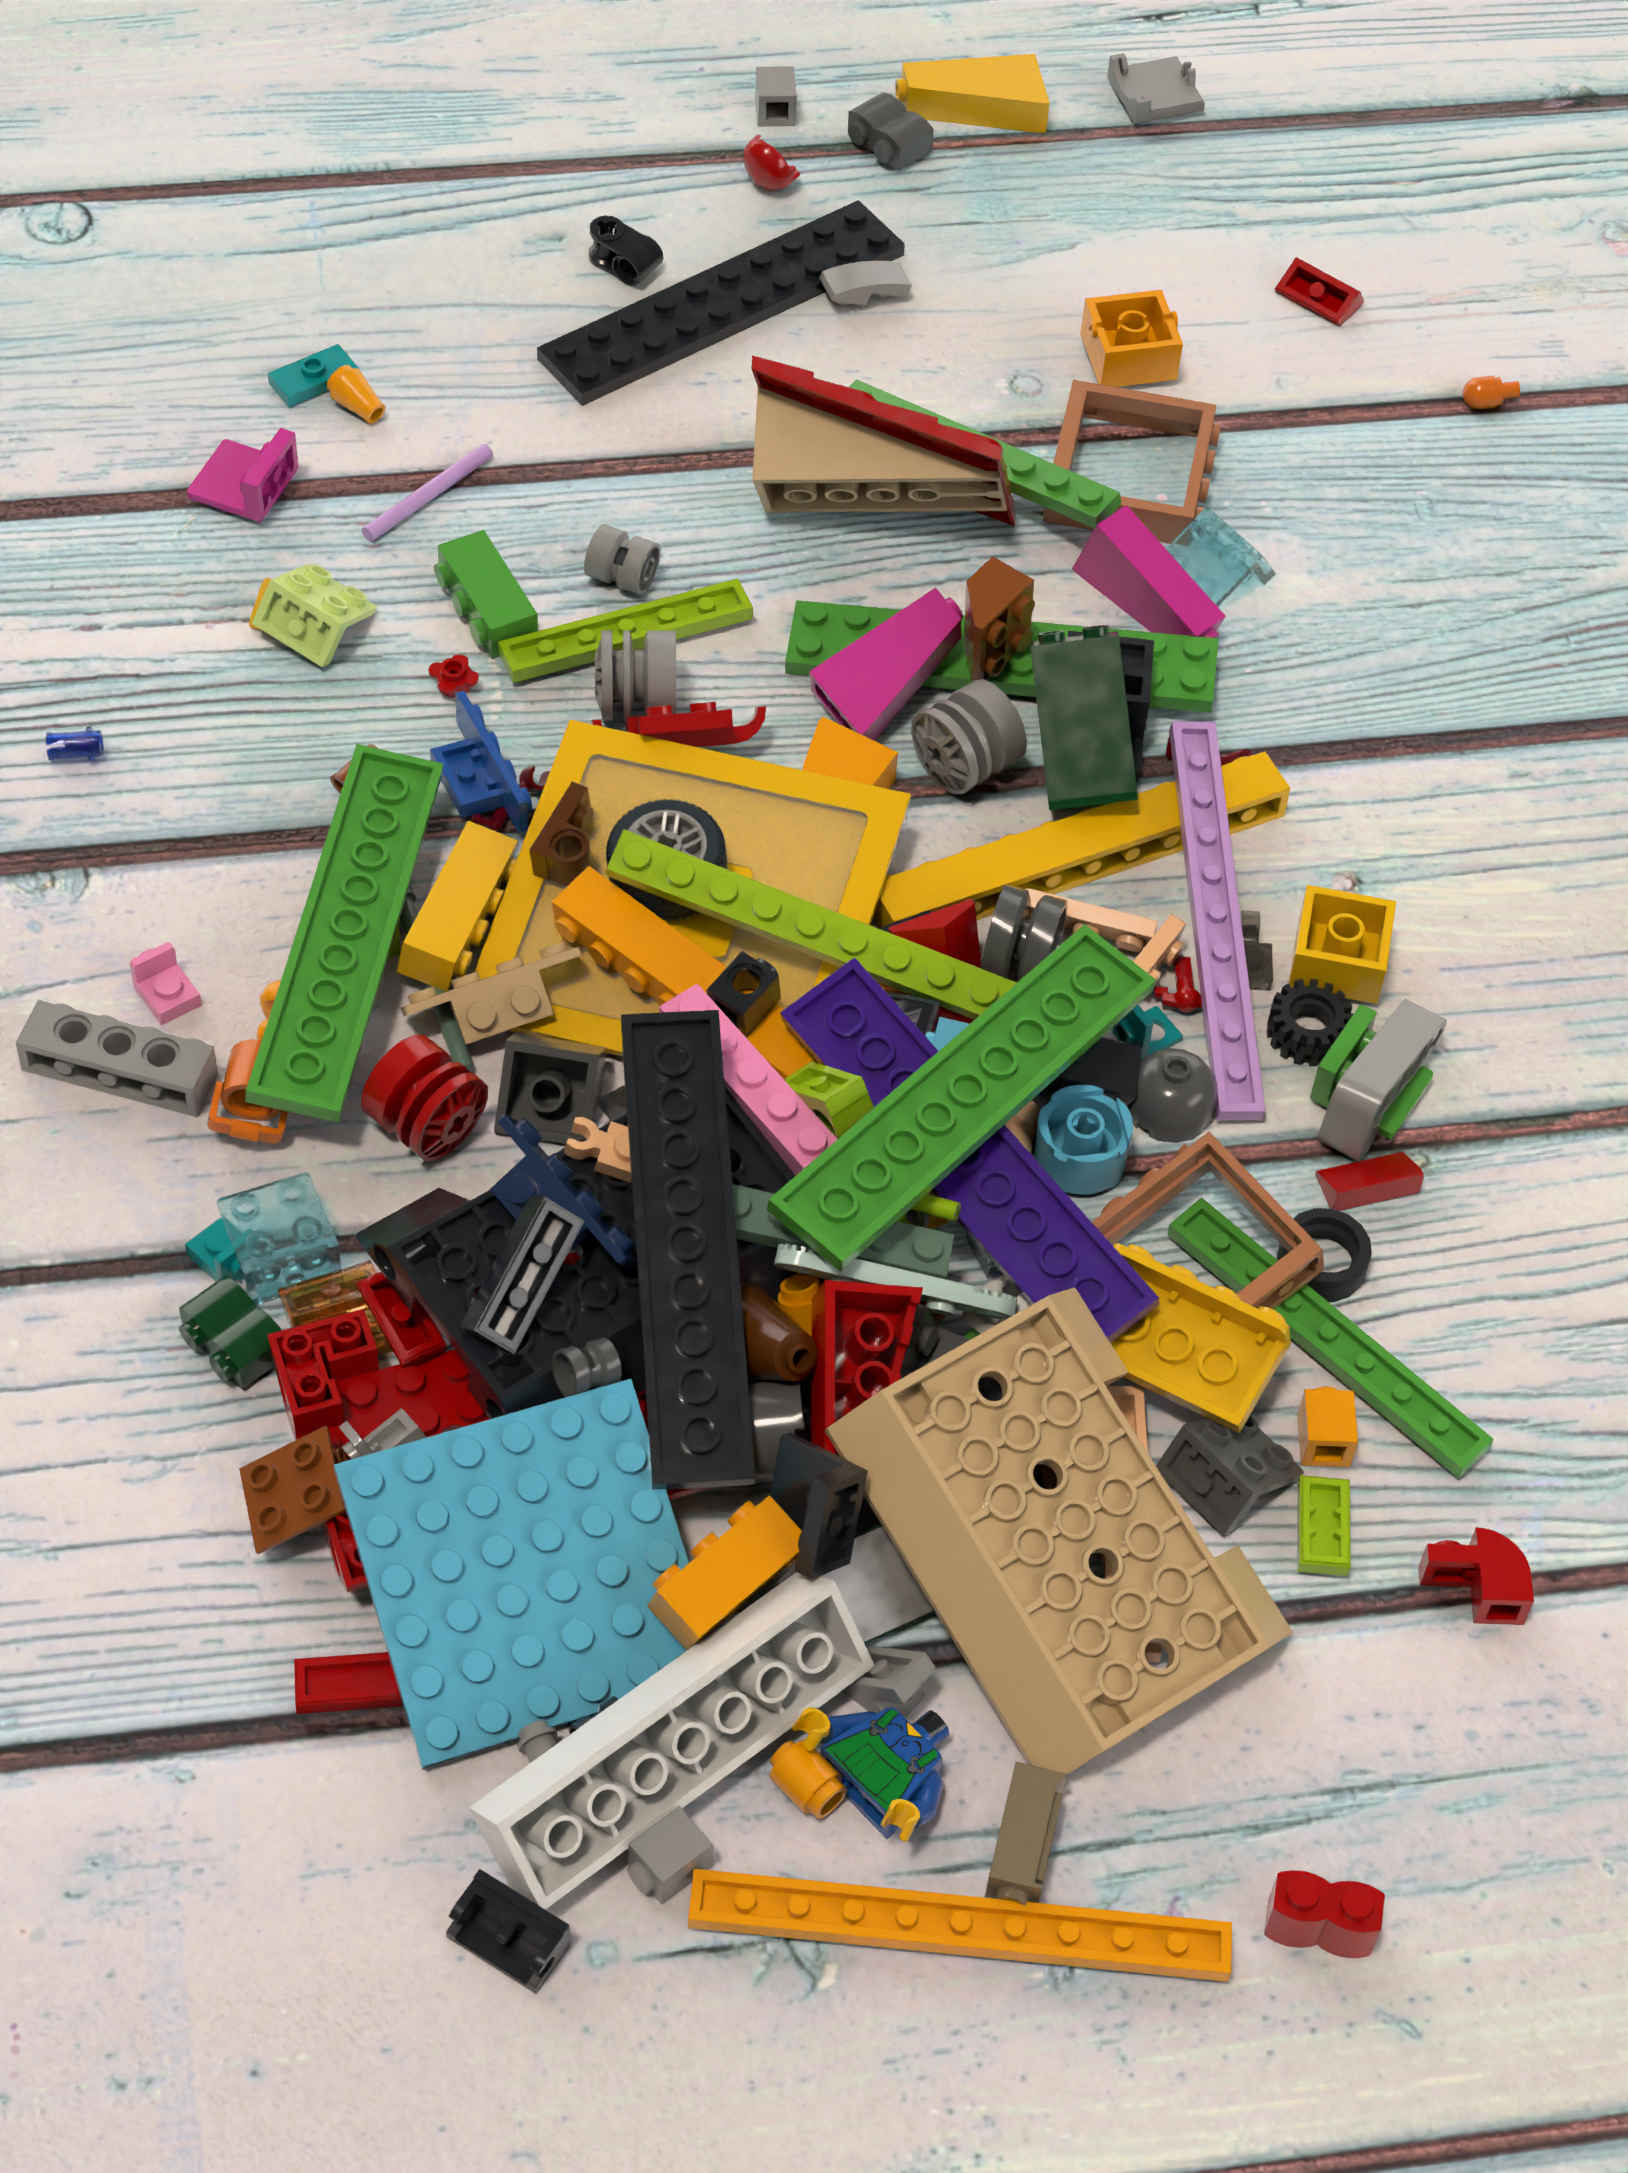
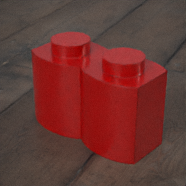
M1289 1870L1279 1872L1268 1899L1264 1935L1274 1942L1289 1947L1306 1948L1318 1945L1323 1950L1344 1958L1370 1956L1382 1927L1385 1894L1377 1888L1362 1882L1339 1881L1331 1884L1326 1879L1306 1871Z

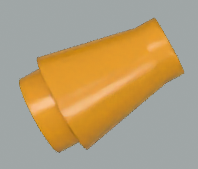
M349 365L341 366L328 379L327 389L330 391L331 399L359 415L367 423L372 424L384 414L386 406L378 399L358 368H352Z

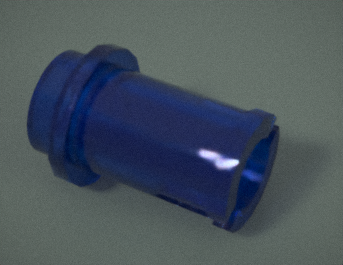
M87 726L86 731L46 733V745H65V747L47 749V756L50 761L88 757V760L91 762L95 761V757H100L104 754L102 731L93 730L92 726Z

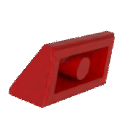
M1295 257L1275 287V291L1338 326H1341L1364 302L1360 291L1298 257Z
M1404 1152L1322 1169L1315 1173L1329 1207L1338 1211L1419 1193L1424 1179L1421 1168Z
M382 1272L356 1283L357 1289L402 1367L419 1364L445 1352L446 1342L424 1307L421 1306L410 1312Z

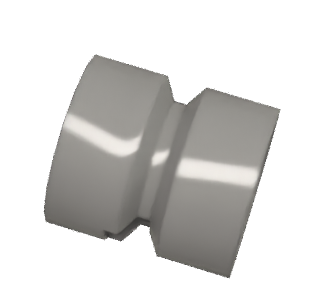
M602 524L598 527L589 543L584 561V572L586 576L605 583H611L616 579L619 588L643 595L647 592L655 578L661 557V547L658 543L639 536H634L629 540L627 532Z

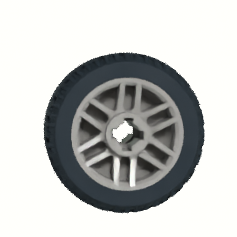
M657 799L653 802L648 801L646 804L642 803L639 807H634L633 810H629L627 814H624L617 821L607 841V866L622 831L625 829L727 869L725 839L715 819L708 815L707 811L702 810L701 807H696L695 804H689L687 801L682 802L679 799L677 801L674 799ZM609 877V881L661 919L668 920V922H671V920L679 921L681 918L684 920L688 916L693 917L694 914L700 913Z

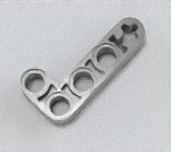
M1404 999L1341 1077L1330 1099L1317 1140L1356 1161H1361L1376 1136L1384 1113L1435 1049L1445 1030L1447 1019Z

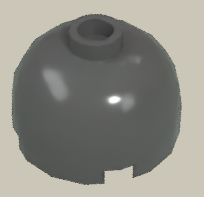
M1174 1048L1154 1051L1140 1061L1136 1098L1127 1106L1132 1116L1133 1125L1137 1128L1139 1124L1142 1128L1150 1131L1149 1137L1157 1141L1179 1143L1196 1138L1209 1122L1211 1124L1215 1117L1217 1082L1209 1066L1199 1056L1191 1052Z

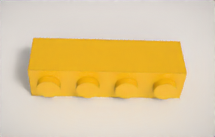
M467 821L403 942L396 972L445 992L451 987V980H454L456 976H465L473 953L469 950L472 945L477 947L481 945L489 925V921H486L485 918L487 914L495 916L504 894L501 887L503 883H508L517 860L514 859L518 840Z

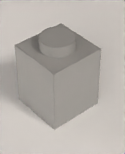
M794 66L756 67L755 104L758 127L795 126L797 94Z
M678 1806L629 1843L628 1875L642 1893L647 1894L650 1891L662 1905L692 1883L694 1869L709 1870L712 1867L713 1844L683 1809Z

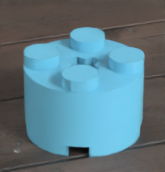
M1072 1085L1064 1087L1051 1096V1100L1042 1107L1039 1113L1033 1157L1066 1194H1093L1114 1188L1119 1184L1126 1167L1133 1133L1131 1113L1125 1103L1119 1098L1114 1101L1110 1097L1103 1095L1104 1089L1096 1086Z

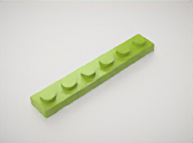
M737 578L498 641V653L512 683L594 662L601 640V630H612V650H623V630H630L634 650L643 649L647 630L676 631V639L751 620L753 619V606Z

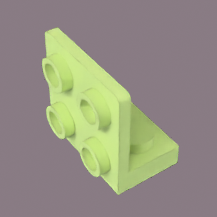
M306 564L270 580L251 624L317 665L324 667L330 664L345 629L374 615L377 606L366 600L367 596L361 590L351 586H344L332 579L331 573L325 568L314 564Z

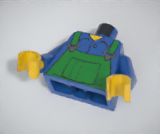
M808 1707L803 1710L792 1725L793 1731L802 1730L809 1734L803 1742V1746L807 1750L812 1751L819 1743H825L821 1746L820 1754L842 1775L841 1782L847 1788L845 1797L886 1839L891 1837L900 1827L902 1831L899 1839L907 1842L914 1829L919 1828L935 1817L944 1785L940 1775L943 1758L935 1746L949 1735L946 1723L936 1712L929 1710L911 1724L893 1707H888L879 1713L868 1711L839 1716H826L819 1709Z

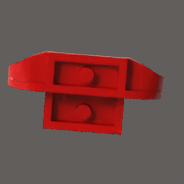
M716 702L691 703L690 712L673 714L672 705L646 707V716L625 717V732L694 747L736 744L749 740L760 730L765 721L766 706L755 707V713L751 720L738 726H733L732 709L717 710ZM601 719L591 720V724L602 726Z

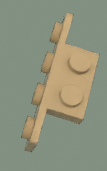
M561 942L539 950L540 960L524 965L522 957H518L497 964L495 967L498 974L481 980L477 971L451 980L454 987L453 990L437 995L433 986L407 995L410 1004L400 1007L402 1014L407 1016L449 1001L464 1045L553 1015L554 1013L539 970L582 956L580 949L575 947L568 950L566 943Z

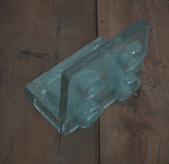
M1207 506L1166 548L1217 607L1244 579L1249 580L1254 576L1265 586L1276 574L1259 551Z
M308 1172L241 1191L217 1200L218 1211L239 1262L243 1289L256 1305L343 1278L339 1244Z

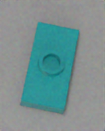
M336 344L269 372L268 382L284 403L291 407L329 391L327 389L328 379L341 366L349 365L352 368L358 369L359 367L343 348Z

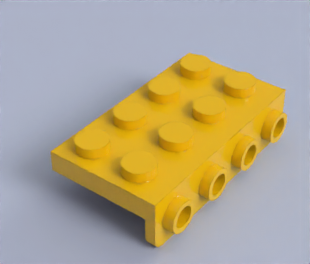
M1114 1243L1113 1247L1159 1297V1305L1111 1342L1112 1347L1128 1370V1373L1123 1377L1240 1433L1291 1344L1290 1327L1286 1323L1285 1318L1269 1307L1261 1306L1257 1309L1242 1302L1240 1296L1227 1287L1217 1285L1213 1288L1198 1281L1191 1271L1182 1266L1172 1265V1267H1168L1154 1260V1257L1140 1246L1130 1244L1126 1247L1122 1244Z

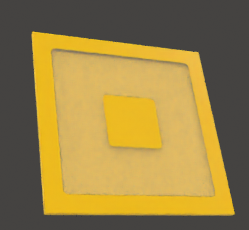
M569 720L474 972L478 971L482 980L498 974L495 967L497 964L518 957H522L524 965L540 960L539 950L565 942L568 950L579 947L582 956L539 970L554 1014L510 1029V1031L607 1047L606 1053L622 1057L621 1014L659 1013L657 1000L645 991L642 993L634 991L625 982L622 974L611 966L605 968L599 965L591 957L587 948L577 941L569 942L559 934L554 926L555 918L552 901L567 886L560 885L551 880H545L533 874L529 850L572 781L588 787L590 804L594 809L592 822L585 833L589 837L593 869L608 880L609 877L606 876V846L610 832L614 825L617 824V821L624 814H627L629 810H633L636 806L639 807L642 803L646 804L648 801L653 802L657 799H674L675 801L679 799L682 802L687 801L689 804L693 803L696 807H701L702 810L707 811L708 815L715 819L725 839L727 870L868 925H871L909 807L911 794ZM568 855L564 858H572L576 855ZM703 913L694 914L693 917L688 916L684 920L681 918L679 921L671 920V922H668V920H664L726 966L741 951L754 959L762 958L769 962L779 975L781 999L777 1004L784 1009L840 968Z

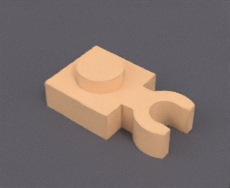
M575 1117L571 1132L584 1136L586 1141L579 1142L568 1138L564 1153L574 1159H585L590 1156L597 1158L594 1171L631 1182L628 1127L611 1121L607 1132L599 1130L593 1121L584 1117Z

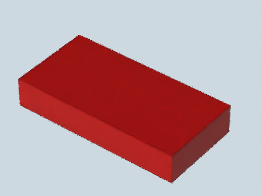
M388 1652L294 1659L296 1714L402 1706L401 1696Z

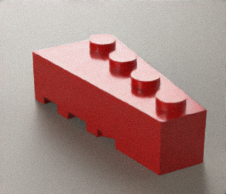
M825 1280L812 1297V1338L817 1345L818 1355L812 1370L811 1443L840 1456L825 1433V1429L879 1391L901 1379L902 1374L900 1372L906 1348L910 1343L913 1331L912 1324L916 1308L920 1303L923 1287Z

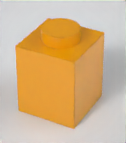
M1328 1386L1304 1389L1297 1413L1301 1465L1350 1467L1358 1444L1354 1391L1337 1390Z

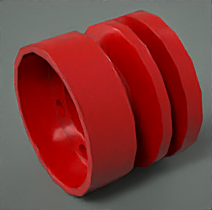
M412 1035L401 1040L387 1051L375 1065L363 1088L361 1108L389 1133H396L397 1138L424 1161H435L453 1151L474 1129L487 1103L488 1086L460 1062H453L452 1057L426 1035Z

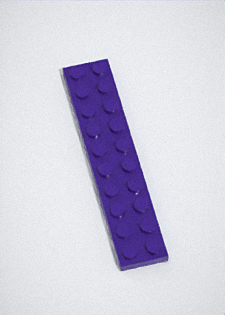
M855 957L780 1012L784 1024L819 1064L863 1078L874 1107L938 1052L936 1047ZM1005 1125L931 1190L935 1196L961 1203L960 1213L957 1218L959 1224L1030 1305L1048 1295L1075 1287L1110 1343L1159 1305V1297Z

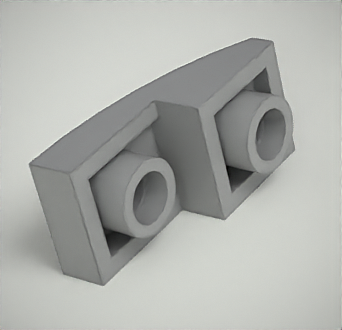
M861 261L844 264L822 271L819 277L831 300L844 306L850 304L867 306L872 293L885 298L890 296L906 298L912 287L900 263L894 261Z

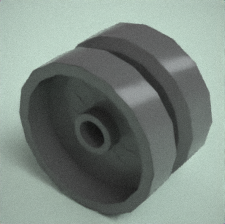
M1007 884L1004 885L989 927L981 969L1010 980L1018 961L1020 963L1017 982H1019L1063 943L1068 900L1045 895L1037 902L1032 918L1028 920L1031 906L1029 891Z

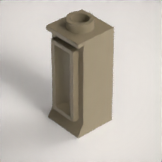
M1015 1762L988 1877L985 1898L1014 1900L1022 1905H1026L1027 1902L1039 1903L1067 1779L1066 1773Z

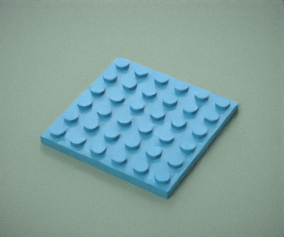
M631 1379L334 1464L333 1469L422 1769L519 1739L518 1732L536 1721L544 1720L547 1721L549 1727H558L577 1721L583 1716H593L597 1714L599 1705L613 1696L618 1699L622 1698L687 1651L647 1607L657 1591L652 1585L654 1581L672 1565L676 1564L682 1570L689 1564L666 1489H652L649 1434Z

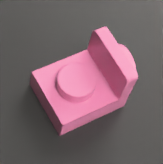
M170 942L148 949L130 961L134 989L161 1026L202 1006L200 993L177 964L176 952Z

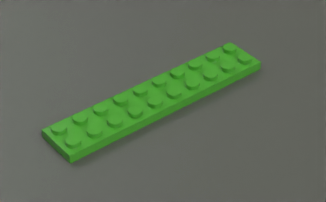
M796 600L785 659V674L810 676L809 671L901 610ZM963 615L961 620V639L922 686L958 690L971 682L963 641L965 615ZM1031 621V630L1033 631L1031 642L1039 641V633L1063 630L1066 638L1068 631L1082 632V628L1088 626ZM1109 628V632L1118 631L1121 637L1154 640L1149 707L1212 713L1219 638ZM1030 644L1023 652H1017L1007 661L1002 672L995 678L991 677L988 682L995 684L1005 694L1036 697Z
M356 744L246 1088L245 1102L339 1123L441 782L443 763Z
M1084 924L768 1200L767 1211L841 1272L1153 991L1157 980Z

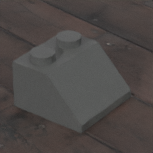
M514 1033L506 1040L494 1132L507 1134L497 1122L503 1114H506L518 1122L522 1118L527 1119L539 1131L544 1141L566 1144L568 1138L575 1139L576 1141L583 1138L584 1136L575 1134L571 1130L575 1117H584L594 1121L601 1093L607 1047Z

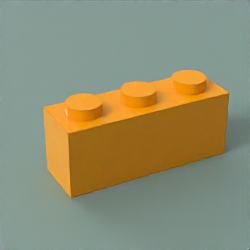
M770 1495L756 1507L751 1501L746 1502L727 1520L732 1526L719 1538L711 1532L691 1550L690 1554L695 1559L682 1570L676 1564L672 1565L652 1584L657 1591L647 1607L686 1650H689L710 1635L798 1559V1540L802 1530Z

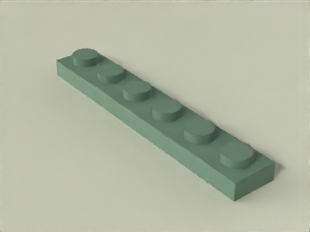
M732 1184L737 1239L778 1248L780 1244L797 1245L799 1247L798 1251L803 1246L806 1247L805 1252L811 1248L767 1211L768 1200L774 1193ZM896 1221L855 1259L946 1279L954 1234Z

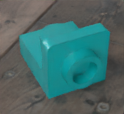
M223 1216L185 1243L186 1254L215 1282L226 1275L234 1281L243 1280L251 1275L261 1262L258 1237L252 1231L242 1235Z

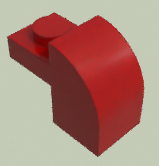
M1476 1527L1469 1545H1461L1453 1540L1439 1541L1435 1544L1427 1543L1418 1566L1420 1586L1470 1587L1473 1623L1525 1624L1534 1603L1532 1577L1525 1555L1513 1541L1496 1531Z

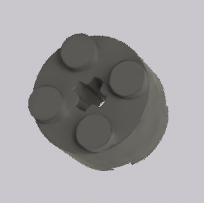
M801 1380L748 1383L755 1484L773 1482L782 1435L793 1433L809 1441Z

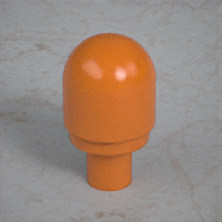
M1494 375L1475 377L1469 380L1463 388V399L1473 409L1496 408L1497 405L1503 404V399L1520 397L1519 381L1502 383L1501 378Z

